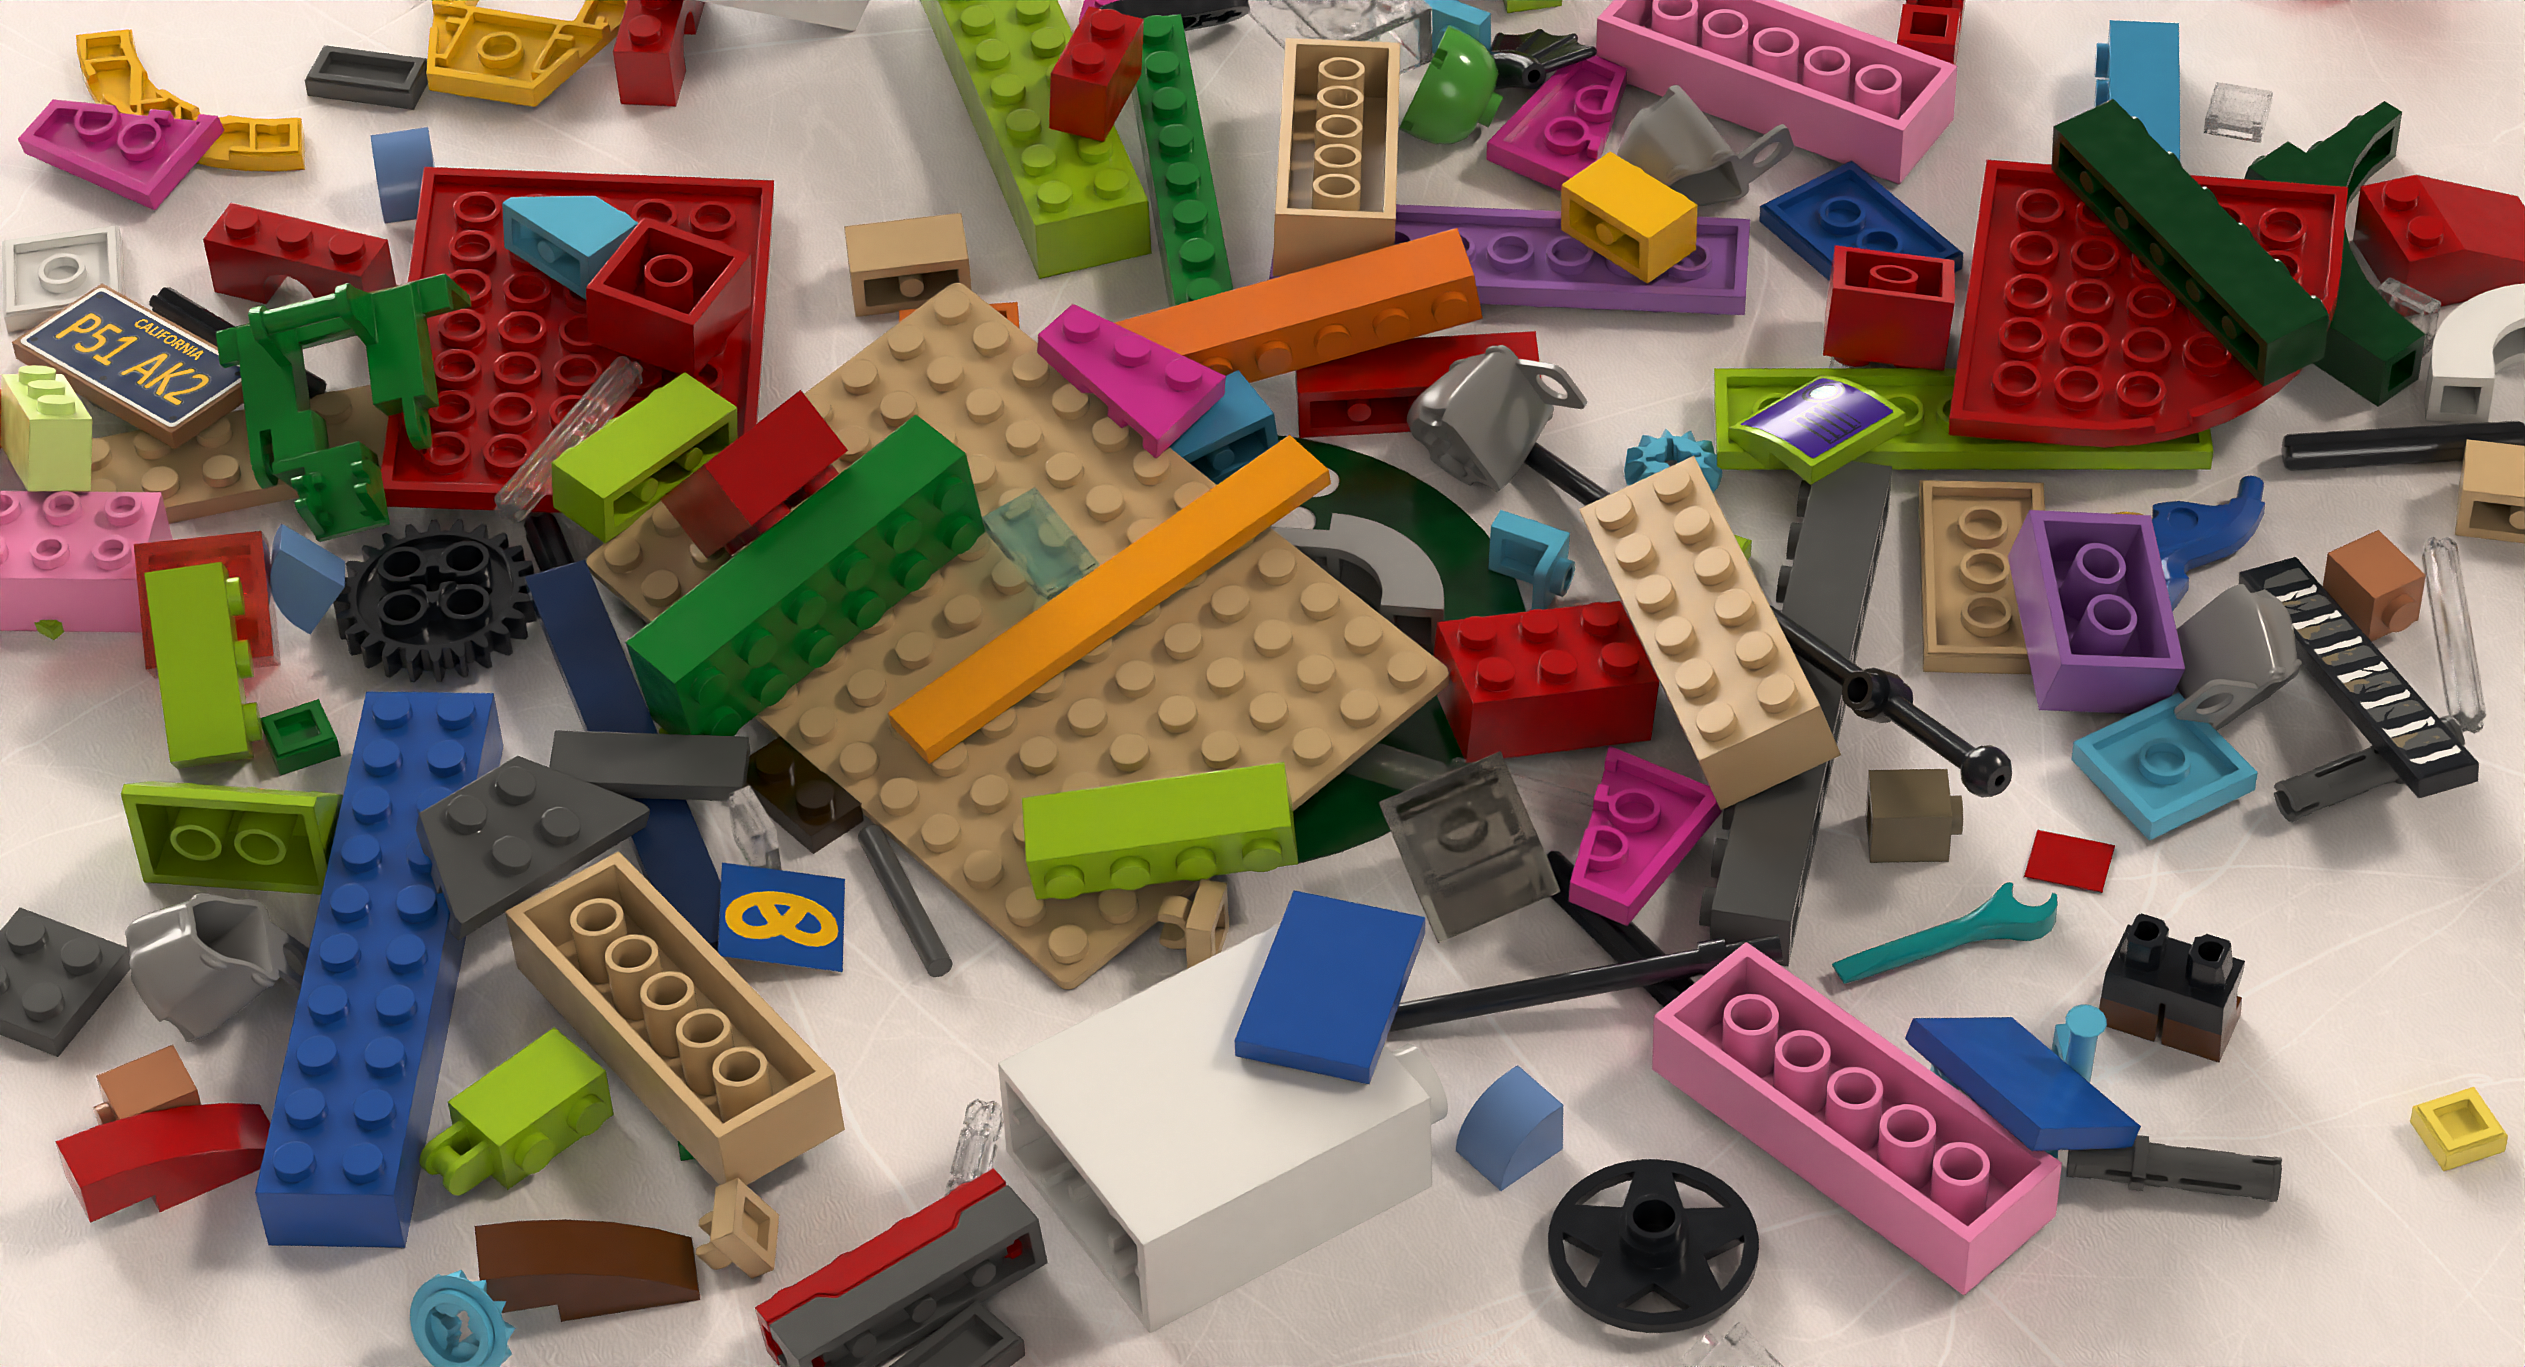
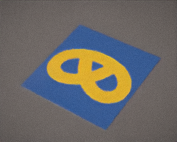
M722 862L718 953L726 958L843 973L845 879Z

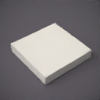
M119 225L2 241L3 311L7 332L33 329L102 283L125 296L123 242Z

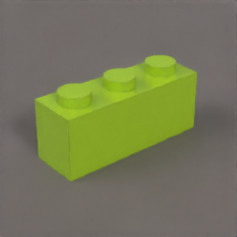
M684 372L664 387L655 389L646 399L621 416L609 420L603 428L575 447L566 449L557 459L551 462L553 507L606 544L629 528L645 512L659 503L663 496L738 438L737 407Z
M222 562L145 572L144 576L170 763L177 769L254 758L252 742L263 740L257 702L246 703L243 679L254 677V668L249 640L238 641L234 616L245 615V603L240 577L229 578L228 570Z

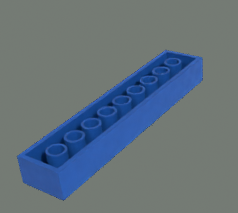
M366 692L255 1191L267 1242L270 1246L406 1247L421 1171L419 1158L426 1145L466 936L458 941L451 934L448 925L450 911L444 894H438L431 876L433 864L430 858L423 853L416 832V826L421 811L500 766L504 745L494 693Z

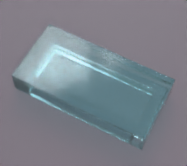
M1035 487L982 517L986 533L1044 603H1047L1100 566L1098 561Z

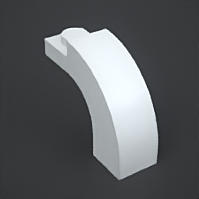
M2525 283L2504 286L2479 294L2462 303L2443 321L2435 335L2431 351L2424 396L2426 421L2456 423L2488 422L2495 374L2505 367L2525 361Z

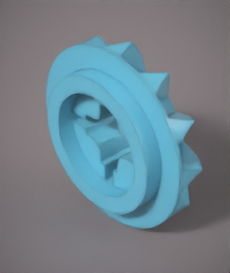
M1665 429L1660 438L1642 435L1638 447L1627 449L1624 477L1629 486L1670 467L1665 461L1676 460L1679 463L1694 456L1714 493L1720 485L1722 470L1717 466V455L1714 453L1712 441L1703 440L1696 442L1692 431H1688L1681 437L1672 436Z
M462 1270L444 1276L437 1274L418 1289L411 1303L410 1324L414 1339L424 1357L434 1367H500L512 1355L507 1341L516 1328L505 1322L501 1315L506 1301H493L487 1294L486 1280L471 1282ZM462 1311H466L470 1318L468 1328L473 1333L459 1342L462 1334L460 1331L462 1321L457 1315Z

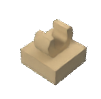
M1201 879L1193 902L1182 896H1164L1158 914V921L1164 922L1159 942L1162 946L1171 949L1186 948L1187 969L1222 951L1229 929L1227 883Z
M739 1178L715 1187L713 1211L699 1219V1227L710 1236V1242L697 1247L696 1255L714 1270L725 1268L733 1262L751 1279L770 1272L775 1267L779 1214Z

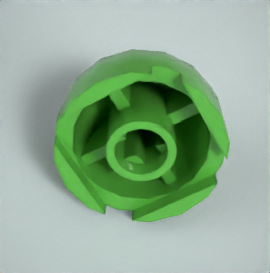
M1448 25L1399 130L1433 144H1454L1467 139L1478 123L1489 128L1503 96L1493 92L1497 83L1498 70L1495 59L1488 49L1472 36Z

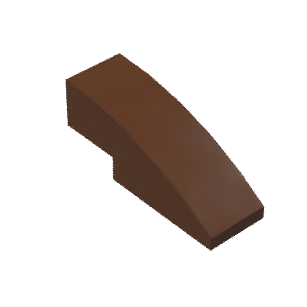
M568 1219L514 1221L474 1226L480 1281L486 1280L487 1294L493 1301H506L502 1313L558 1305L560 1320L563 1322L700 1300L692 1237L656 1228L616 1222Z

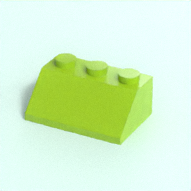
M156 781L123 785L121 798L144 883L322 894L343 794Z

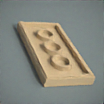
M1919 480L1918 513L1923 672L2032 674L2008 555L2029 510L2045 511L2044 483Z

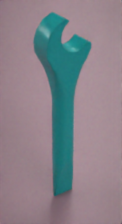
M2004 883L1989 900L1961 918L1851 955L1832 963V967L1845 984L1970 942L1990 939L2036 940L2051 932L2056 923L2057 894L2052 893L2051 898L2040 906H2027L2019 903L2013 897V883Z

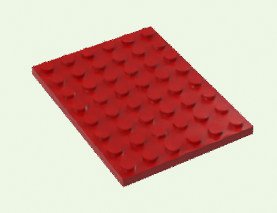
M424 167L408 282L445 273L470 295L472 307L427 318L439 399L438 407L428 409L432 445L427 449L415 450L406 431L404 414L399 413L388 416L381 465L387 507L561 513L553 507L551 462L557 459L566 449L575 447L603 428L609 420L621 416L646 399L655 389L664 387L681 375L588 342L586 299L504 248L502 203L510 197L597 196L617 210L627 213L638 223L643 217H647L750 253L751 308L695 379L737 407L738 438L757 424L774 210V180Z

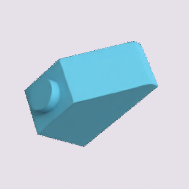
M597 196L510 197L502 203L504 248L518 255L584 299H586L587 285L638 225V222L633 220L627 213L617 210Z

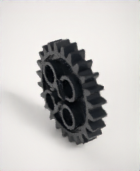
M437 519L431 520L428 531L419 533L412 524H407L405 527V538L398 540L393 535L384 533L382 534L384 544L382 549L379 550L372 546L364 545L361 548L364 562L347 561L348 577H345V587L333 603L341 640H347L351 656L362 654L364 665L368 669L383 662L385 676L388 678L397 674L402 668L408 669L410 682H416L423 671H432L435 681L442 682L446 669L455 668L457 673L465 678L468 677L469 673L468 664L474 661L489 669L492 667L490 653L495 651L510 656L513 653L511 638L526 640L528 637L526 623L537 621V615L527 593L525 583L526 576L535 574L532 561H525L523 547L518 545L509 548L508 536L504 532L489 539L487 525L481 524L471 533H467L464 531L463 520L460 519L452 525L449 531H441Z

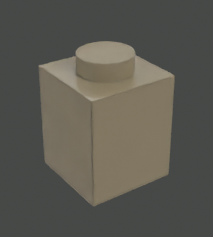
M1948 769L1868 770L1865 816L1870 863L1949 862L1951 835H1962L1963 801L1961 795H1950Z

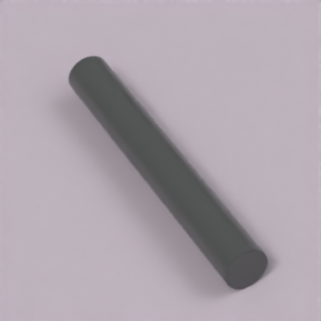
M869 825L863 828L858 834V841L928 974L932 977L945 975L952 968V960L884 832L878 825Z

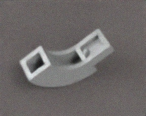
M1332 513L1330 530L1270 526L1429 653H1434L1437 622L1445 621L1444 591L1439 573L1434 564L1417 544L1403 534L1381 523L1346 514Z

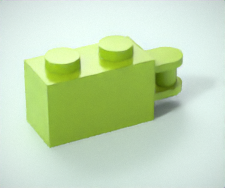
M555 1027L448 1101L452 1126L427 1143L420 1154L419 1164L431 1175L440 1174L443 1177L444 1188L455 1196L465 1194L489 1176H492L509 1190L528 1175L541 1171L552 1158L583 1136H588L597 1131L604 1121L614 1115L606 1070Z

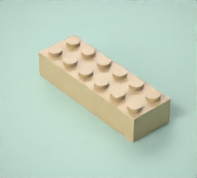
M1286 38L1275 202L1273 276H1285L1395 245L1400 43Z
M1694 456L1579 509L1606 571L1720 810L1841 755L1822 708Z
M619 851L505 911L517 968L719 1185L739 1178L744 1184L748 1185L845 1130L835 1072Z

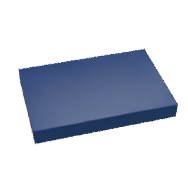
M1853 161L1843 164L1760 206L1759 222L1829 281L1835 245L1954 260V273L1963 267L1964 253Z
M1294 890L1234 1040L1235 1056L1370 1085L1425 936V917Z
M2013 1017L1913 1018L1905 1037L1908 1044L2031 1151L2117 1149L2133 1146L2141 1126Z

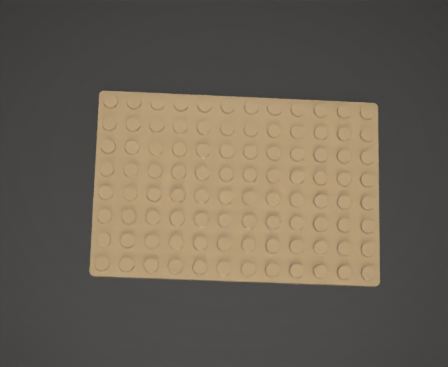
M953 283L804 394L848 449L846 453L832 463L839 474L915 414L966 453L986 532L977 539L976 543L968 551L958 554L941 569L932 574L922 588L909 593L896 605L888 609L873 627L863 630L847 644L843 645L827 664L815 668L797 684L788 689L785 696L778 703L768 706L754 718L777 738L781 736L820 771L830 776L862 803L861 808L866 817L874 824L880 826L883 832L1059 987L1071 990L1082 984L1158 922V914L1164 896L1177 895L1187 898L1198 889L1200 881L1180 880L1146 885L1136 890L1112 889L1080 894L1070 899L1048 898L1036 900L1026 864L1022 798L1284 762L1294 811L1446 688L1449 684V673L1444 664L1269 527L928 764L891 726L888 716L889 711L1216 486L1213 481L1170 447L1163 451L1157 459L1154 458L1142 447L1143 437L1130 425L1123 428L1119 427L1107 416L1108 406L1094 393H1081L1037 353L1038 343L964 284ZM660 501L645 512L629 528L590 553L586 562L590 573L649 624L762 534L746 546H743L732 556L722 547L706 558L662 501ZM802 501V502H801L800 504H798L796 507L792 508V509H791V512H792L794 509H796L799 505H801L804 501Z

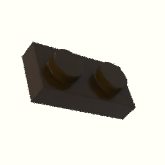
M781 736L750 755L745 796L811 853L818 852L864 821L861 808L862 803L830 776L819 770Z

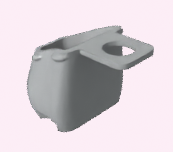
M1673 85L1668 88L1661 100L1648 108H1642L1633 118L1623 136L1617 156L1641 168L1645 173L1674 191L1685 195L1698 206H1707L1744 197L1749 192V183L1788 156L1793 150L1794 144L1788 128L1781 124L1736 155L1679 85ZM1774 142H1779L1775 151L1768 158L1759 163H1753L1755 157L1763 148Z
M1490 346L1484 354L1454 361L1450 365L1449 371L1422 392L1413 402L1407 415V423L1413 437L1428 449L1431 455L1430 459L1444 471L1470 486L1474 482H1480L1498 492L1519 471L1546 423L1552 419L1553 405L1584 409L1587 399L1567 372L1558 365L1518 359L1514 352L1506 346ZM1540 375H1546L1556 380L1566 390L1567 395L1552 390L1542 381Z
M2238 584L2222 592L2176 629L2185 671L2177 684V688L2186 700L2174 709L2175 716L2180 720L2209 723L2217 731L2245 711L2268 699L2298 675L2302 661L2297 658L2292 620L2288 610L2278 598L2265 589L2250 593L2244 584Z
M207 893L196 894L191 900L138 917L131 922L125 932L127 953L130 956L131 980L137 992L159 1022L163 1020L171 1022L178 1028L186 1042L200 1039L219 1028L267 988L273 987L279 977L300 990L303 976L296 973L289 965L284 956L283 947L289 949L298 958L304 970L309 952L308 947L270 921L269 913L261 902L250 898L237 900Z

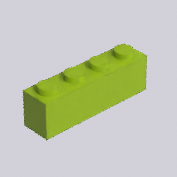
M1284 762L1022 798L1026 864L1036 900L1048 898L1070 899L1080 894L1112 889L1136 890L1151 884L1180 880L1200 881L1211 876L1246 871L1268 872L1277 867L1298 864L1292 799Z

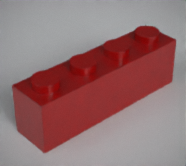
M1536 331L1411 338L1295 370L1299 438L1411 432L1407 423V415L1411 405L1422 392L1449 371V367L1454 361L1484 354L1490 346L1503 345L1511 349L1518 359L1539 362Z

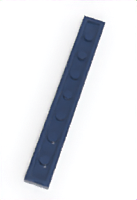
M585 559L526 576L527 593L584 731L658 734ZM630 798L643 803L650 809L646 827L628 838L643 876L718 952L721 881L687 801L679 799Z

